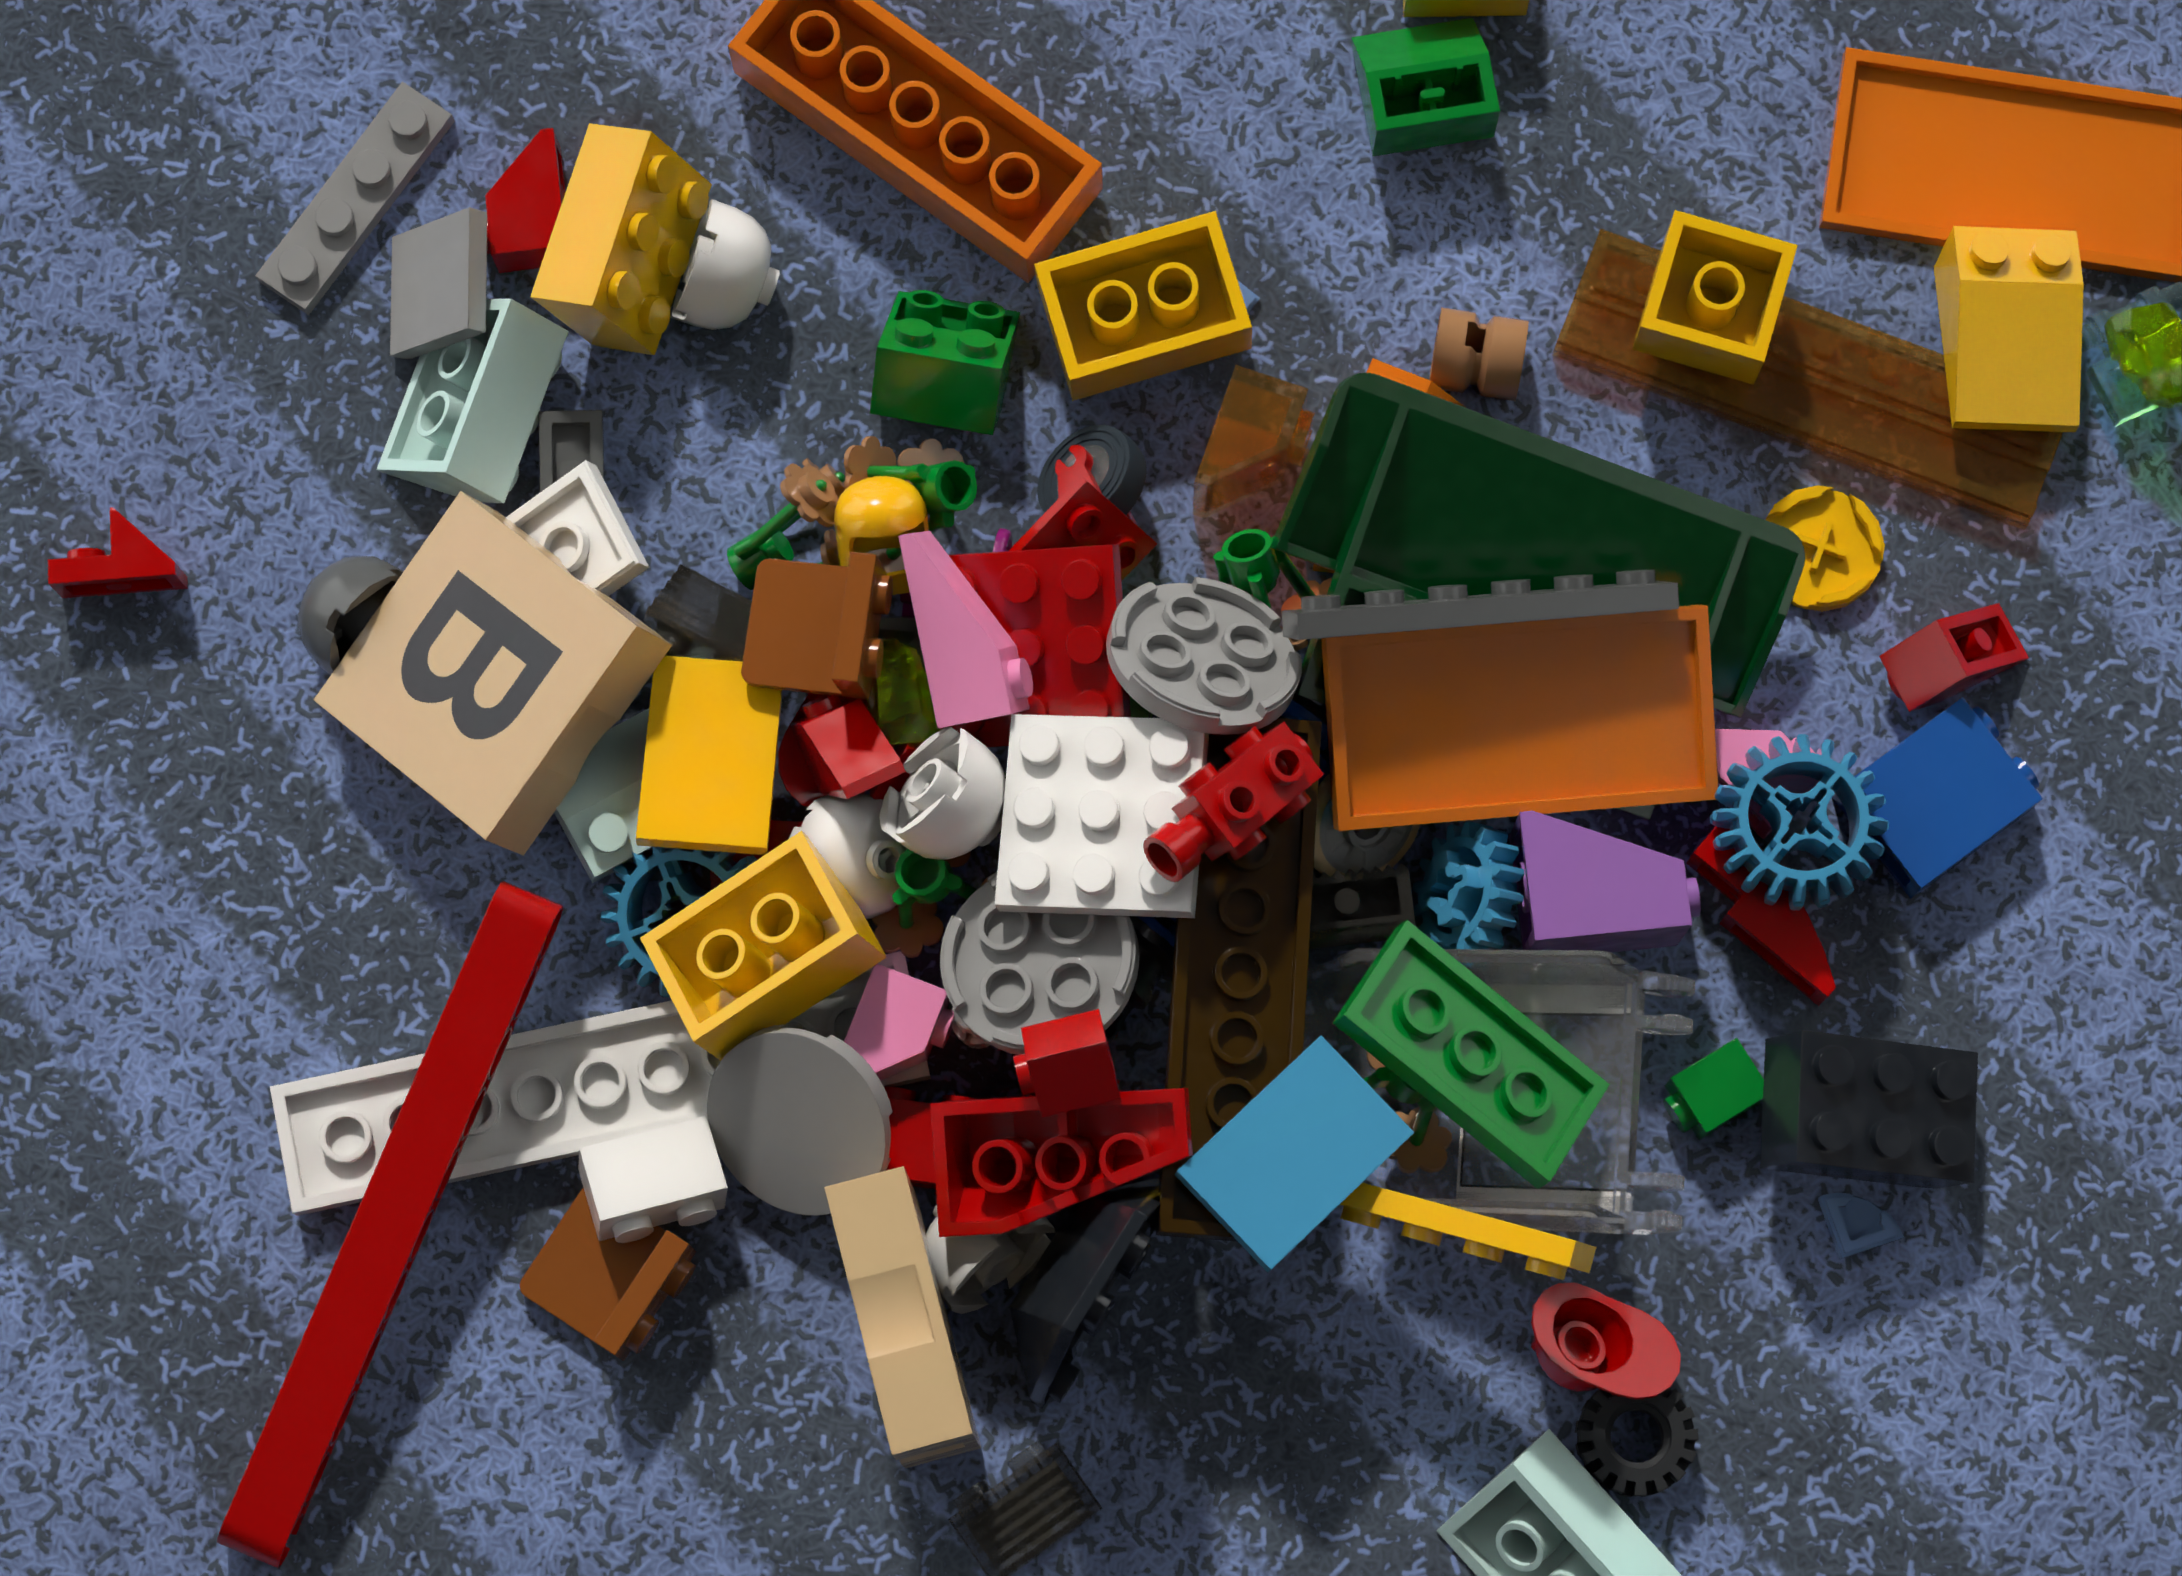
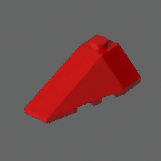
M1188 1088L1119 1091L1120 1099L1043 1118L1041 1117L1036 1096L930 1103L939 1237L1007 1233L1193 1156Z

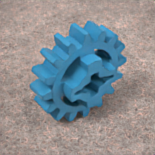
M1465 821L1463 827L1452 824L1447 827V840L1435 837L1431 841L1434 852L1431 860L1421 858L1419 865L1425 872L1423 881L1413 883L1412 890L1418 893V904L1411 910V914L1414 917L1423 918V922L1418 928L1457 961L1470 965L1471 960L1486 961L1488 959V947L1501 949L1504 946L1501 934L1504 926L1515 928L1517 922L1510 912L1512 905L1523 902L1524 896L1517 892L1516 882L1520 881L1525 873L1524 869L1512 866L1519 853V849L1517 846L1506 844L1508 838L1506 832L1493 829L1491 826Z

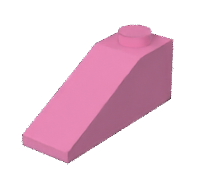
M931 531L899 535L937 728L1028 710L1027 697L1033 693V680L1027 661L1024 658H1019L1017 645Z

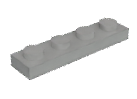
M402 81L255 275L257 280L309 315L453 125L455 120L452 114Z

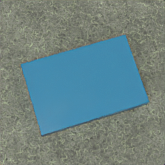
M1321 1035L1178 1169L1174 1175L1268 1273L1415 1132Z

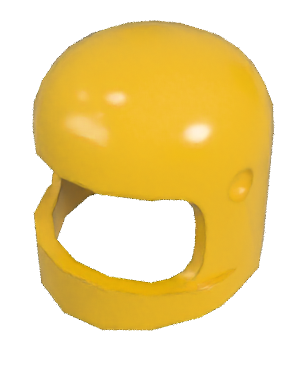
M875 476L853 483L840 495L834 511L840 566L848 567L850 551L866 553L884 548H901L899 535L929 531L927 509L923 498L915 486L900 478ZM905 569L887 573L893 579V595L910 592Z

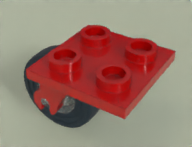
M1104 424L1085 427L1063 440L1047 459L1039 477L1037 495L1044 514L1009 551L1119 544L1121 580H1123L1157 545L1137 525L1130 511L1142 493L1147 474L1146 461L1137 444L1124 432Z

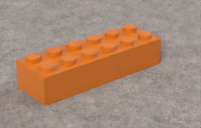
M764 0L728 45L735 74L1027 283L1036 274L1034 264L1049 258L1103 189L1102 163L873 0Z

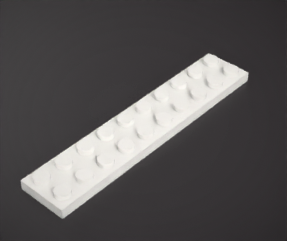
M901 951L885 954L887 958L878 963L909 976L906 958ZM873 967L785 1024L787 1028L814 1032L826 1038L832 1034L844 1041ZM672 1000L513 1034L508 1041L448 1183L579 1155V1148L707 1116L708 1120V1091L713 1074L721 1061L693 1042ZM424 1054L270 1086L293 1214L299 1216L362 1201ZM924 1061L881 1080L883 1086L897 1087L929 1080L931 1077L928 1062Z

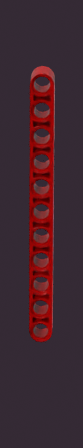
M502 881L496 889L225 1516L217 1543L278 1569L286 1559L290 1550L286 1543L291 1534H297L554 937L562 916V905L505 881Z

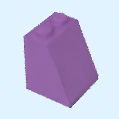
M1535 811L1519 812L1510 832L1509 841L1510 845L1517 846L1519 849V853L1512 866L1524 869L1525 873L1521 880L1516 882L1517 892L1524 896L1523 902L1517 904L1524 961L1677 946L1692 927V917L1700 916L1701 905L1696 878H1686L1684 860Z

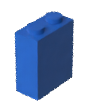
M1963 697L1854 776L1856 778L1864 771H1872L1875 779L1863 790L1865 796L1875 793L1885 796L1886 803L1883 807L1869 813V815L1888 820L1889 829L1884 834L1869 837L1879 841L1885 847L1884 853L1879 859L1910 899L2031 811L2043 799L2036 790L2039 787V782L2032 769L2021 758L2014 757L2012 759L1996 740L1999 737V731L1990 716L1978 706L1971 708ZM1835 794L1832 799L1848 818L1841 800Z

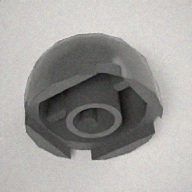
M374 556L345 557L329 565L312 579L300 605L298 631L308 654L323 670L330 675L333 673L404 572L403 570Z

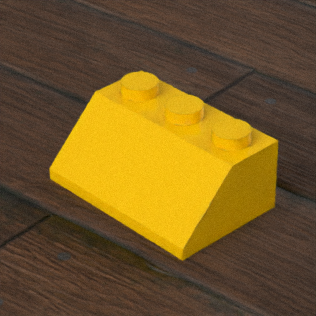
M802 831L640 937L693 1042L720 1061L729 1051L752 1033L770 1026L787 1024L887 958L858 904L842 885L808 836Z

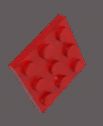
M1119 544L949 555L1017 645L1019 658H1024L1029 665L1033 680V693L1027 697L1029 709L1014 714L1131 717L1130 696L1116 679L1110 667L1106 650L1107 635L1117 607L1123 600ZM1011 714L948 727H952L959 733L960 728L964 729L986 747L1009 746Z

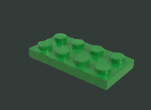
M1408 920L1395 928L1333 1022L1336 1027L1537 1189L1552 1180L1610 1085Z

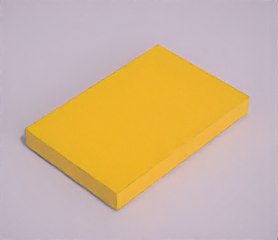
M664 656L654 670L652 677L636 831V843L638 846L756 855L768 853L783 690L748 685L742 677L741 669L743 662Z

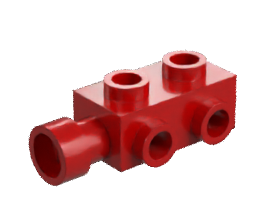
M1282 722L1263 735L1256 726L1252 727L1224 749L1231 760L1217 771L1209 762L1178 786L1186 797L1171 809L1180 820L1176 824L1171 822L1165 823L1146 838L1143 843L1146 858L1163 878L1171 882H1179L1200 864L1201 854L1204 852L1211 861L1227 852L1235 861L1267 837L1260 828L1264 823L1274 816L1281 824L1311 801L1305 790L1321 778L1324 773L1313 760V754L1308 744L1300 736L1294 734L1285 722Z

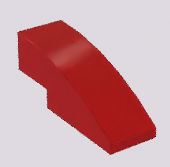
M1715 826L1692 853L1686 864L1734 903L1733 907L1719 924L1819 1006L1833 992L1836 985L1824 948L1804 907L1800 910H1791L1788 903V891L1782 890L1780 897L1774 905L1766 904L1764 902V895L1768 885L1761 881L1750 893L1742 890L1741 885L1750 872L1743 866L1735 873H1726L1723 866L1736 852L1734 848L1725 851L1714 849V839L1720 834L1730 831L1728 828Z

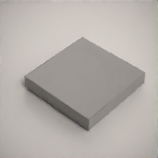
M468 207L392 237L390 356L401 359H413L485 333L487 212Z

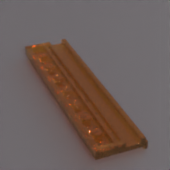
M1600 229L1559 334L1553 356L2019 529L2025 530L2030 519L2034 515L2039 494L2046 475L2050 471L2063 432L1952 428L1943 354L1783 296L1765 362L1754 385L1632 350L1661 250Z

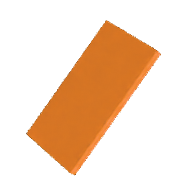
M1846 47L1842 57L1819 228L1941 247L1944 246L1953 226L2077 231L2081 268L2182 283V98Z
M1707 605L1679 606V609L1321 638L1333 829L1337 831L1518 816L1519 812L1524 811L1549 814L1716 800L1714 795L1718 788Z

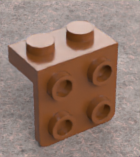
M850 551L848 567L780 559H765L761 561L756 571L741 669L745 682L750 686L869 699L872 678H879L883 664L884 643L882 639H878L881 614H889L893 595L892 576L887 575L877 555Z
M583 1188L521 1279L520 1291L525 1297L622 1361H625L631 1350L639 1354L654 1334L659 1324V1320L654 1318V1315L666 1297L669 1295L672 1298H676L688 1283L696 1268V1265L690 1262L696 1251L690 1244L659 1226L653 1227L654 1231L650 1235L632 1242L619 1243L616 1242L615 1237L598 1241Z

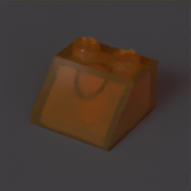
M1235 365L1194 481L1193 515L1206 518L1284 481L1290 463L1302 466L1313 431L1311 428L1315 418V412L1306 410L1308 388Z

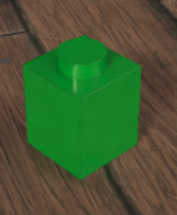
M1738 1038L1733 1039L1674 1075L1664 1085L1670 1094L1669 1097L1663 1100L1669 1116L1681 1132L1685 1133L1692 1129L1698 1140H1701L1763 1102L1764 1079Z

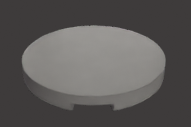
M1194 577L1192 584L1172 583L1156 586L1153 582H1148L1137 587L1120 602L1107 635L1106 650L1108 661L1116 679L1124 690L1137 703L1159 718L1176 726L1201 733L1220 735L1241 734L1254 726L1260 729L1278 719L1290 705L1302 673L1301 655L1295 652L1290 640L1287 637H1283V630L1279 626L1281 618L1271 608L1251 594L1232 585L1207 578Z
M997 872L987 877L988 882L978 888L965 901L956 916H951L942 940L940 952L941 977L948 999L961 1020L984 1042L1005 1052L1017 1055L1025 1053L1021 1032L1022 1027L1099 1009L1104 1029L1106 1030L1120 1015L1129 1001L1138 975L1139 945L1130 916L1002 912L994 905Z
M785 1024L763 1028L752 1033L725 1055L716 1068L710 1082L707 1099L708 1122L715 1146L723 1162L735 1178L746 1189L766 1203L795 1214L815 1216L831 1214L824 1187L886 1171L891 1160L889 1158L891 1144L889 1115L893 1111L885 1088L866 1060L851 1046L832 1034L826 1038L807 1030L787 1028Z

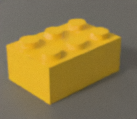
M589 123L530 297L592 345L655 355L662 333L669 324L670 309L681 276L688 267L689 252L700 219L707 210L708 195L712 184L652 131Z
M1216 211L1034 264L1038 290L1072 401L1252 349V325Z

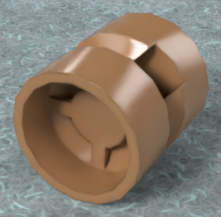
M1441 307L1429 380L1446 391L1463 393L1469 385H1476L1481 396L1516 401L1525 355L1529 321L1494 315L1485 324L1480 323L1475 312Z

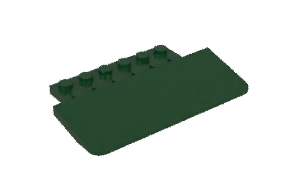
M1374 373L1351 375L1343 380L1334 391L1270 546L1274 550L1335 571L1327 595H1340L1341 606L1365 604L1364 592L1404 590V600L1409 601L1428 599V587L1467 585L1468 596L1491 594V582L1530 580L1531 591L1554 589L1553 577L1593 575V586L1616 584V572L1655 570L1656 581L1678 583L1679 606H1708L1714 710L1740 718L1787 616L1805 564V551L1801 540L1793 531L1783 526ZM1321 638L1310 640L1302 663V673L1295 694L1326 705ZM1655 805L1616 809L1650 820Z

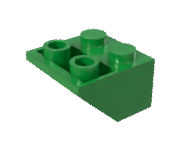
M1473 18L1351 37L1372 157L1494 137L1500 107L1489 52Z
M916 290L910 293L898 291L877 345L870 414L993 435L1002 410L1020 312L1006 310L1001 305L990 301L966 303L943 299L941 295L928 290Z

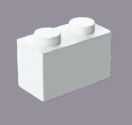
M707 1116L579 1148L578 1170L598 1241L613 1237L619 1243L636 1241L650 1235L654 1231L653 1227L674 1221H679L681 1226L697 1225L717 1215L716 1210L725 1208L728 1187Z

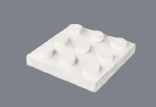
M1011 714L994 904L997 909L1002 912L1195 918L1199 865L1179 882H1171L1163 878L1151 866L1144 853L1143 843L1146 838L1165 823L1171 822L1176 824L1180 820L1171 809L1186 797L1178 786L1207 764L1209 734L1182 728L1161 718Z

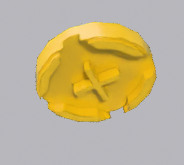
M1820 485L1794 490L1775 503L1765 519L1793 531L1803 544L1805 564L1791 604L1798 608L1824 612L1846 607L1868 591L1880 571L1885 543L1879 521L1863 501L1851 494L1847 496L1842 492L1833 491L1834 488Z

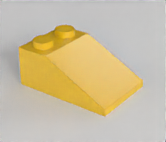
M1953 226L1934 265L1952 428L2076 432L2080 422L2084 290L2077 231Z

